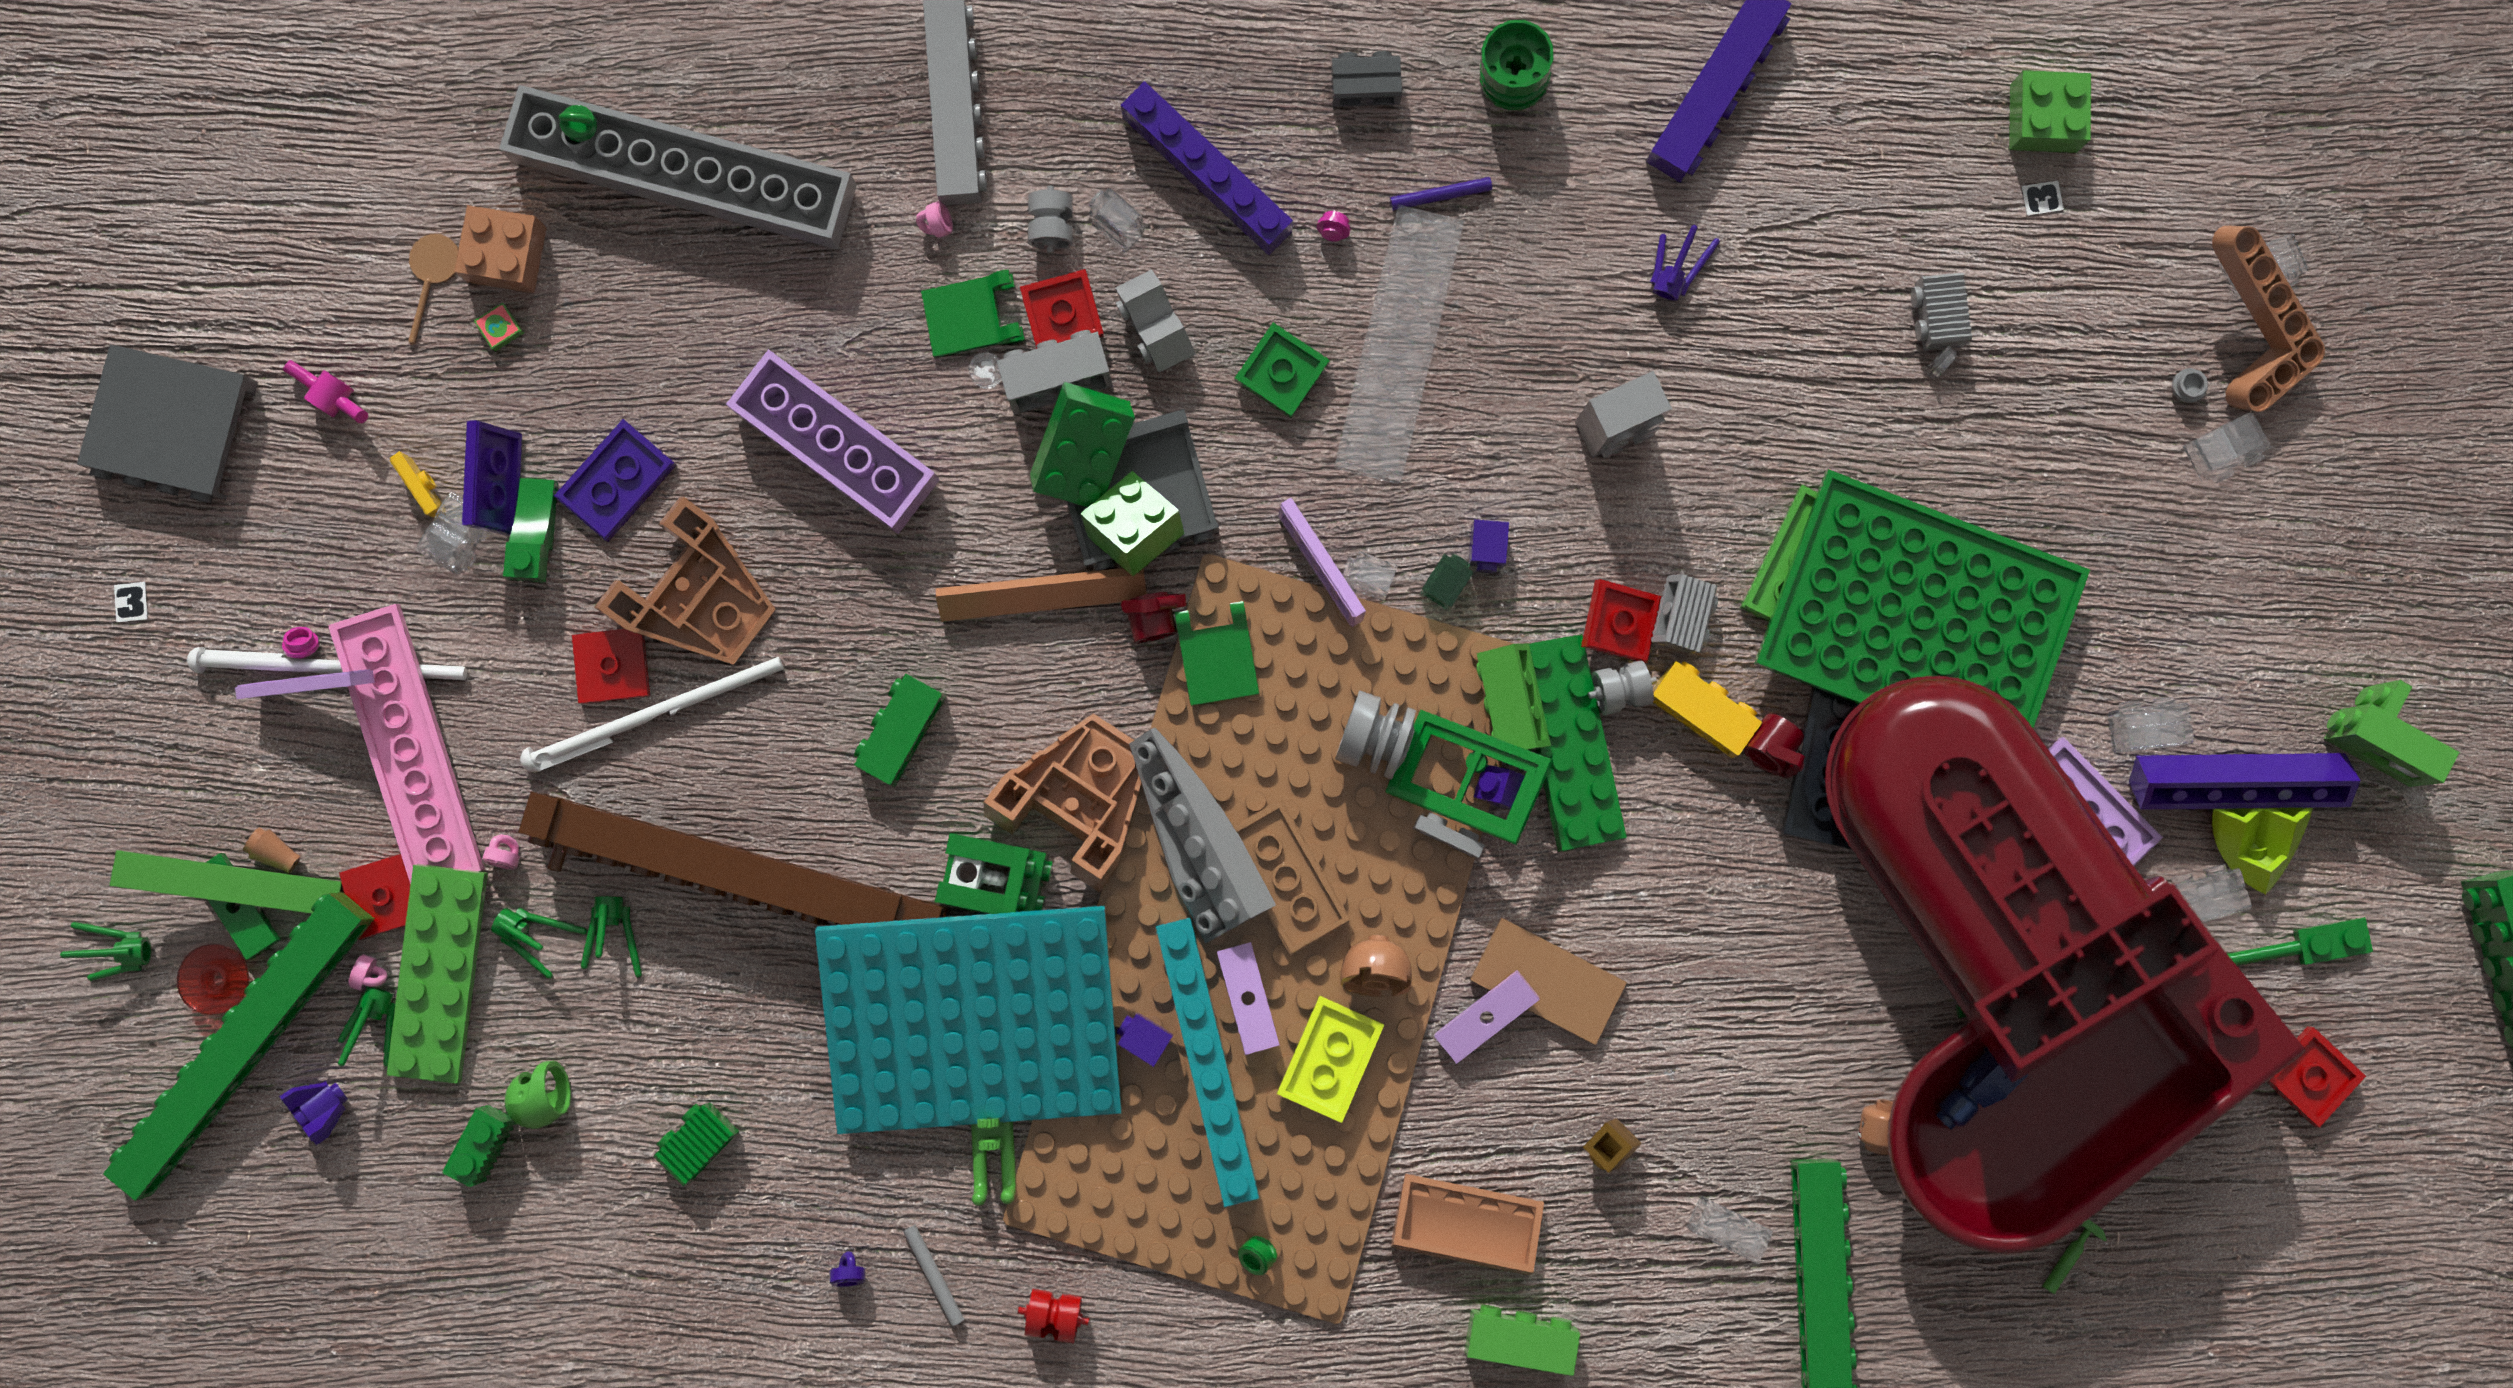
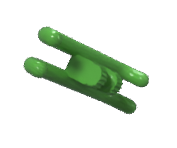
M1000 1118L977 1119V1124L971 1125L974 1177L972 1202L976 1206H981L986 1202L988 1193L986 1151L1000 1149L1002 1193L1000 1198L1004 1204H1011L1016 1194L1013 1122H1000Z

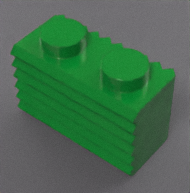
M710 1102L703 1104L701 1107L698 1104L691 1107L681 1118L685 1124L676 1133L670 1130L656 1144L660 1149L653 1157L682 1186L690 1184L740 1132Z
M485 1105L476 1108L442 1173L468 1187L486 1182V1176L491 1175L490 1169L494 1168L493 1163L497 1162L496 1157L501 1156L500 1150L504 1149L503 1144L507 1143L506 1138L511 1137L510 1131L514 1130L513 1125L516 1123L508 1114L492 1106Z

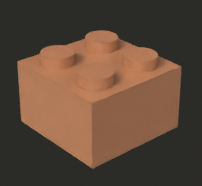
M467 205L454 272L467 283L534 293L547 227L533 215Z

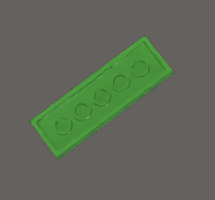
M423 864L413 865L387 1067L388 1076L455 1084L462 1081L488 872Z

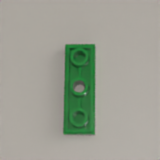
M219 853L206 862L233 866L225 853ZM207 899L246 960L254 959L281 940L259 906L240 904V909L237 912L235 910L236 903Z

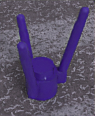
M1691 226L1674 267L1666 266L1664 271H1662L1666 234H1661L1654 273L1650 280V283L1655 285L1653 292L1671 301H1678L1680 295L1685 296L1689 285L1712 255L1720 240L1715 238L1684 279L1685 272L1681 268L1697 232V226Z

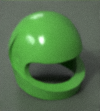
M544 1061L535 1068L533 1074L522 1072L517 1075L508 1086L504 1098V1106L509 1117L519 1126L539 1129L553 1123L565 1114L569 1109L571 1101L570 1083L565 1069L557 1061ZM547 1071L552 1073L556 1083L554 1091L546 1093L545 1088Z

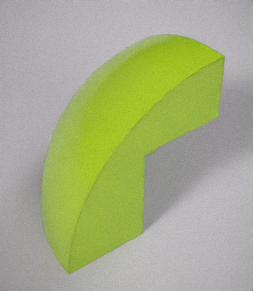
M2313 808L2213 809L2212 829L2218 850L2227 865L2241 880L2266 895L2279 880L2294 856L2305 833Z

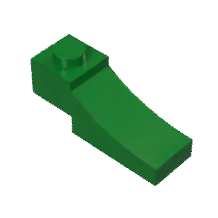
M520 478L514 523L509 542H506L503 577L512 581L546 582L549 550H553L557 504V498L554 495L558 492L557 481Z

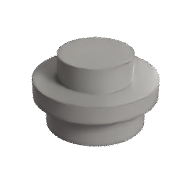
M2187 368L2178 372L2172 380L2174 395L2185 403H2194L2202 399L2208 389L2206 376L2193 368Z

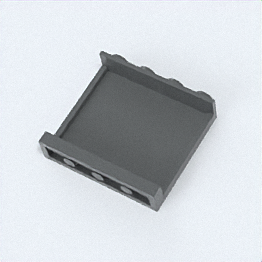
M110 344L77 464L90 469V476L111 481L112 475L124 477L122 483L139 488H145V484L150 483L157 485L156 491L178 496L179 490L189 492L190 499L211 504L213 498L226 501L227 495L218 491L245 393L255 395L258 382L244 374Z
M1182 409L1133 423L1107 491L1133 471L1179 510L1185 534L1161 554L1178 551L1181 549L1180 544L1194 541V544L1198 545L1214 540L1213 535L1219 533L1218 522H1216L1185 410ZM1067 501L1087 571L1115 568L1114 563L1116 561L1087 536L1080 513L1088 507Z

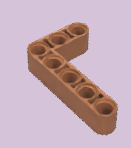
M2222 226L2214 233L2212 239L2213 250L2270 346L2269 350L2231 381L2226 389L2225 398L2232 408L2263 412L2321 363L2325 355V347L2259 231L2251 226Z

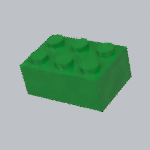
M1064 382L1030 472L1033 492L1089 507L1105 494L1135 419L1130 401Z

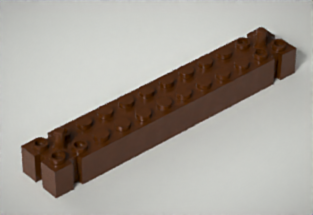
M530 792L518 833L529 836L528 843L553 848L547 869L561 872L566 854L582 858H592L593 854L597 855L595 862L623 868L630 864V872L648 877H659L660 873L665 874V882L690 887L697 883L699 884L698 891L715 896H727V892L734 894L733 901L750 906H760L761 902L768 903L766 908L768 911L786 916L787 914L793 916L796 911L802 913L800 920L817 925H827L828 921L834 922L836 925L943 918L949 916L951 909L548 794Z

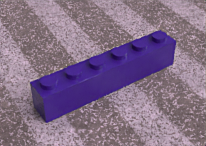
M1746 0L1653 147L1646 163L1681 183L1686 173L1693 176L1703 160L1698 155L1704 145L1709 148L1712 146L1721 131L1716 127L1721 117L1728 120L1738 104V101L1733 99L1739 89L1743 92L1747 90L1756 75L1751 71L1756 61L1763 64L1773 48L1768 43L1772 35L1776 34L1780 37L1791 18L1785 14L1792 3L1787 0Z
M1145 81L1121 104L1122 118L1268 256L1292 233L1293 220Z
M2346 753L2136 755L2129 784L2141 810L2351 807L2360 784V779Z

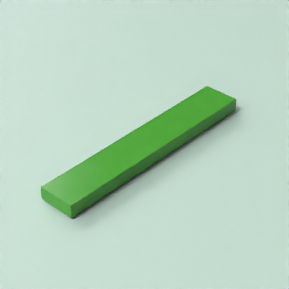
M116 850L109 885L311 914L313 913L311 910L313 904L322 895L340 893L342 889L341 881Z

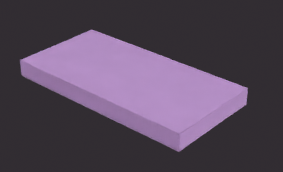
M2064 737L2059 738L2048 750L2135 866L2163 837Z

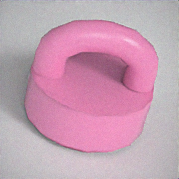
M940 201L927 205L926 210L919 212L916 216L918 228L928 235H935L940 238L952 233L953 223L947 207Z
M503 834L494 836L489 847L485 848L482 860L484 863L494 867L515 870L520 859L518 855L519 845L511 836ZM499 844H507L510 847V852L498 849Z
M363 954L356 960L352 968L348 985L350 988L363 992L366 986L377 987L384 984L388 974L386 970L376 966V958Z

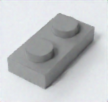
M1431 812L1428 813L1427 817L1418 816L1413 826L1414 830L1475 859L1480 857L1485 845L1478 842L1480 837L1478 834L1462 827L1459 832H1456L1446 827L1448 822L1446 819Z

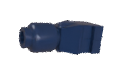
M1986 1046L1984 1048L1985 1053L1973 1063L1971 1062L1958 1084L1963 1089L1956 1088L1952 1090L1939 1103L1940 1111L1936 1116L1950 1130L1956 1126L1963 1127L1978 1113V1104L1986 1108L2007 1098L2028 1074L2012 1083Z

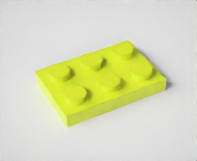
M1319 995L1277 1094L1342 1123L1385 1024Z

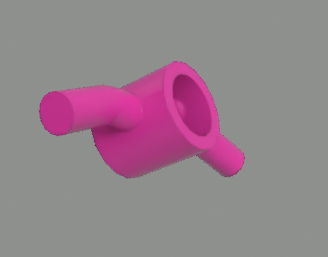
M292 360L285 364L283 371L310 389L304 396L305 400L333 418L341 410L357 423L367 421L368 413L348 399L354 391L350 386L323 370L319 377H316Z

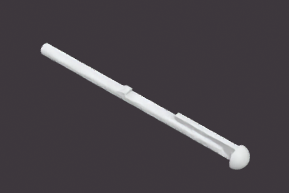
M197 647L191 650L187 656L189 668L200 674L205 671L206 667L330 674L343 672L339 660L285 658L284 654L205 650L204 647ZM419 664L423 678L466 680L467 678L466 667Z
M777 657L535 752L531 747H527L521 753V765L529 772H540L548 767L613 743L614 741L610 737L645 724L659 714L669 711L670 716H672L678 710L784 670L780 658Z

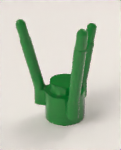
M594 897V907H591V921L584 946L581 968L586 969L588 967L596 931L595 957L601 958L606 926H619V919H622L634 973L637 978L641 977L640 961L630 921V907L623 906V897Z
M520 907L516 912L504 908L495 918L491 932L501 937L500 942L511 947L548 979H551L553 974L519 944L522 941L537 951H542L543 949L541 944L527 936L530 925L526 921L579 934L587 933V929L584 927L532 914Z
M72 922L71 928L122 940L121 942H116L113 949L76 950L60 953L61 958L113 957L116 963L122 964L89 974L87 979L93 981L128 971H141L142 965H148L150 962L151 943L147 937H142L141 932H125L86 923Z
M366 986L355 1010L338 1038L339 1043H344L351 1032L338 1061L340 1067L345 1065L367 1018L381 1020L383 1014L387 1015L383 1065L388 1067L396 1004L392 1003L393 993Z

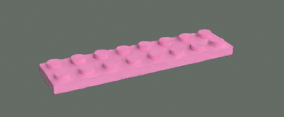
M393 604L328 625L342 671L373 670L375 683L348 686V690L410 884L413 865L415 864L471 871L485 870L400 604Z

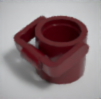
M1156 592L1121 602L1122 611L1128 614L1135 644L1157 641L1177 634L1172 609L1187 606L1185 593L1168 594V592Z
M1769 713L1765 715L1761 725L1743 751L1755 767L1782 778H1790L1804 768L1805 756L1796 751L1805 737L1802 731L1792 722L1779 715Z

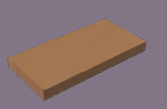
M1282 799L1233 826L1276 906L1265 912L1290 956L1351 921Z
M1500 918L1469 979L1488 990H1492L1518 970L1540 998L1538 1002L1527 1009L1528 1011L1594 1045L1597 1044L1627 984L1626 981L1504 918Z

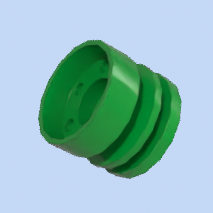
M1509 20L1497 25L1486 36L1481 49L1480 86L1485 97L1495 106L1509 111L1524 110L1536 105L1546 94L1550 83L1554 57L1553 44L1548 34L1541 27L1526 20ZM1513 69L1519 70L1518 75L1511 74Z

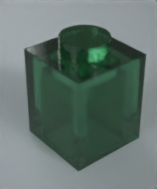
M1444 554L1424 584L1420 594L1449 611L1473 574V571L1468 569L1470 564L1458 555L1452 554L1449 557Z

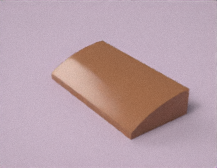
M1405 1174L1390 1247L1529 1276L1534 1272L1544 1202Z

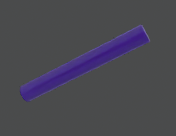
M1490 177L1390 197L1391 209L1394 211L1491 191L1492 182Z

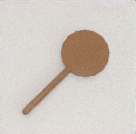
M429 234L421 237L414 243L409 253V264L412 272L418 279L424 281L408 340L410 345H414L416 342L431 284L446 282L456 274L454 269L458 246L450 238L442 234Z

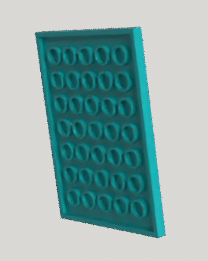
M1105 906L818 926L816 928L815 937L837 1134L977 1124V1119L1000 1118V1122L1121 1114L1122 1107Z

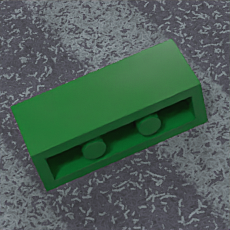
M905 674L903 679L897 678L888 693L891 700L886 709L880 708L872 720L871 727L874 728L868 740L862 739L854 752V757L857 758L854 766L893 787H896L946 699V696L908 674Z

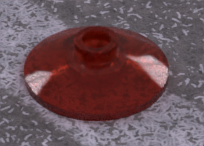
M207 944L194 949L184 958L177 973V989L181 999L189 1008L205 1015L222 1014L233 1006L238 1005L243 999L244 991L249 984V972L242 956L234 949L221 944ZM218 972L223 978L219 986L214 982V976Z

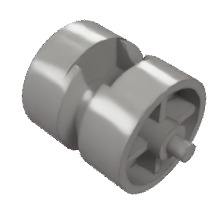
M1051 185L1047 186V190L1031 192L1028 195V212L1034 216V220L1029 222L1028 244L1035 248L1047 249V254H1054L1055 249H1064L1072 246L1073 228L1066 223V220L1072 217L1073 196L1065 191L1054 190V186Z
M1642 660L1625 664L1624 667L1620 668V672L1616 669L1606 668L1592 673L1594 691L1588 692V696L1590 699L1596 698L1598 708L1603 715L1620 712L1621 709L1625 708L1626 703L1629 706L1633 705L1635 708L1653 703L1654 692L1652 684H1657L1656 677H1650L1647 666Z

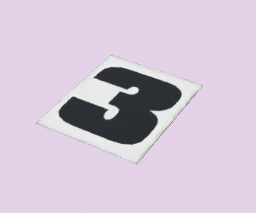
M2058 181L2022 186L2027 216L2064 210Z
M145 582L114 585L116 622L148 619Z

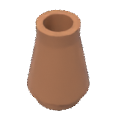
M261 827L252 833L243 847V851L249 854V859L283 870L288 874L293 871L301 859V856L287 846L272 830L268 829L265 831Z

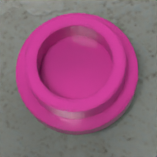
M1337 211L1325 212L1323 217L1318 220L1316 226L1322 237L1332 242L1346 239L1351 231L1349 218Z
M307 627L290 629L283 637V652L291 658L302 659L309 657L319 647L317 635Z

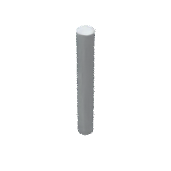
M913 1225L905 1229L903 1233L951 1326L959 1324L965 1319L917 1226Z

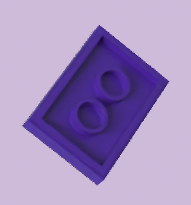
M622 419L554 497L605 541L609 542L677 464L627 421Z
M478 420L467 421L462 511L463 526L505 536L511 535L520 483L521 433Z

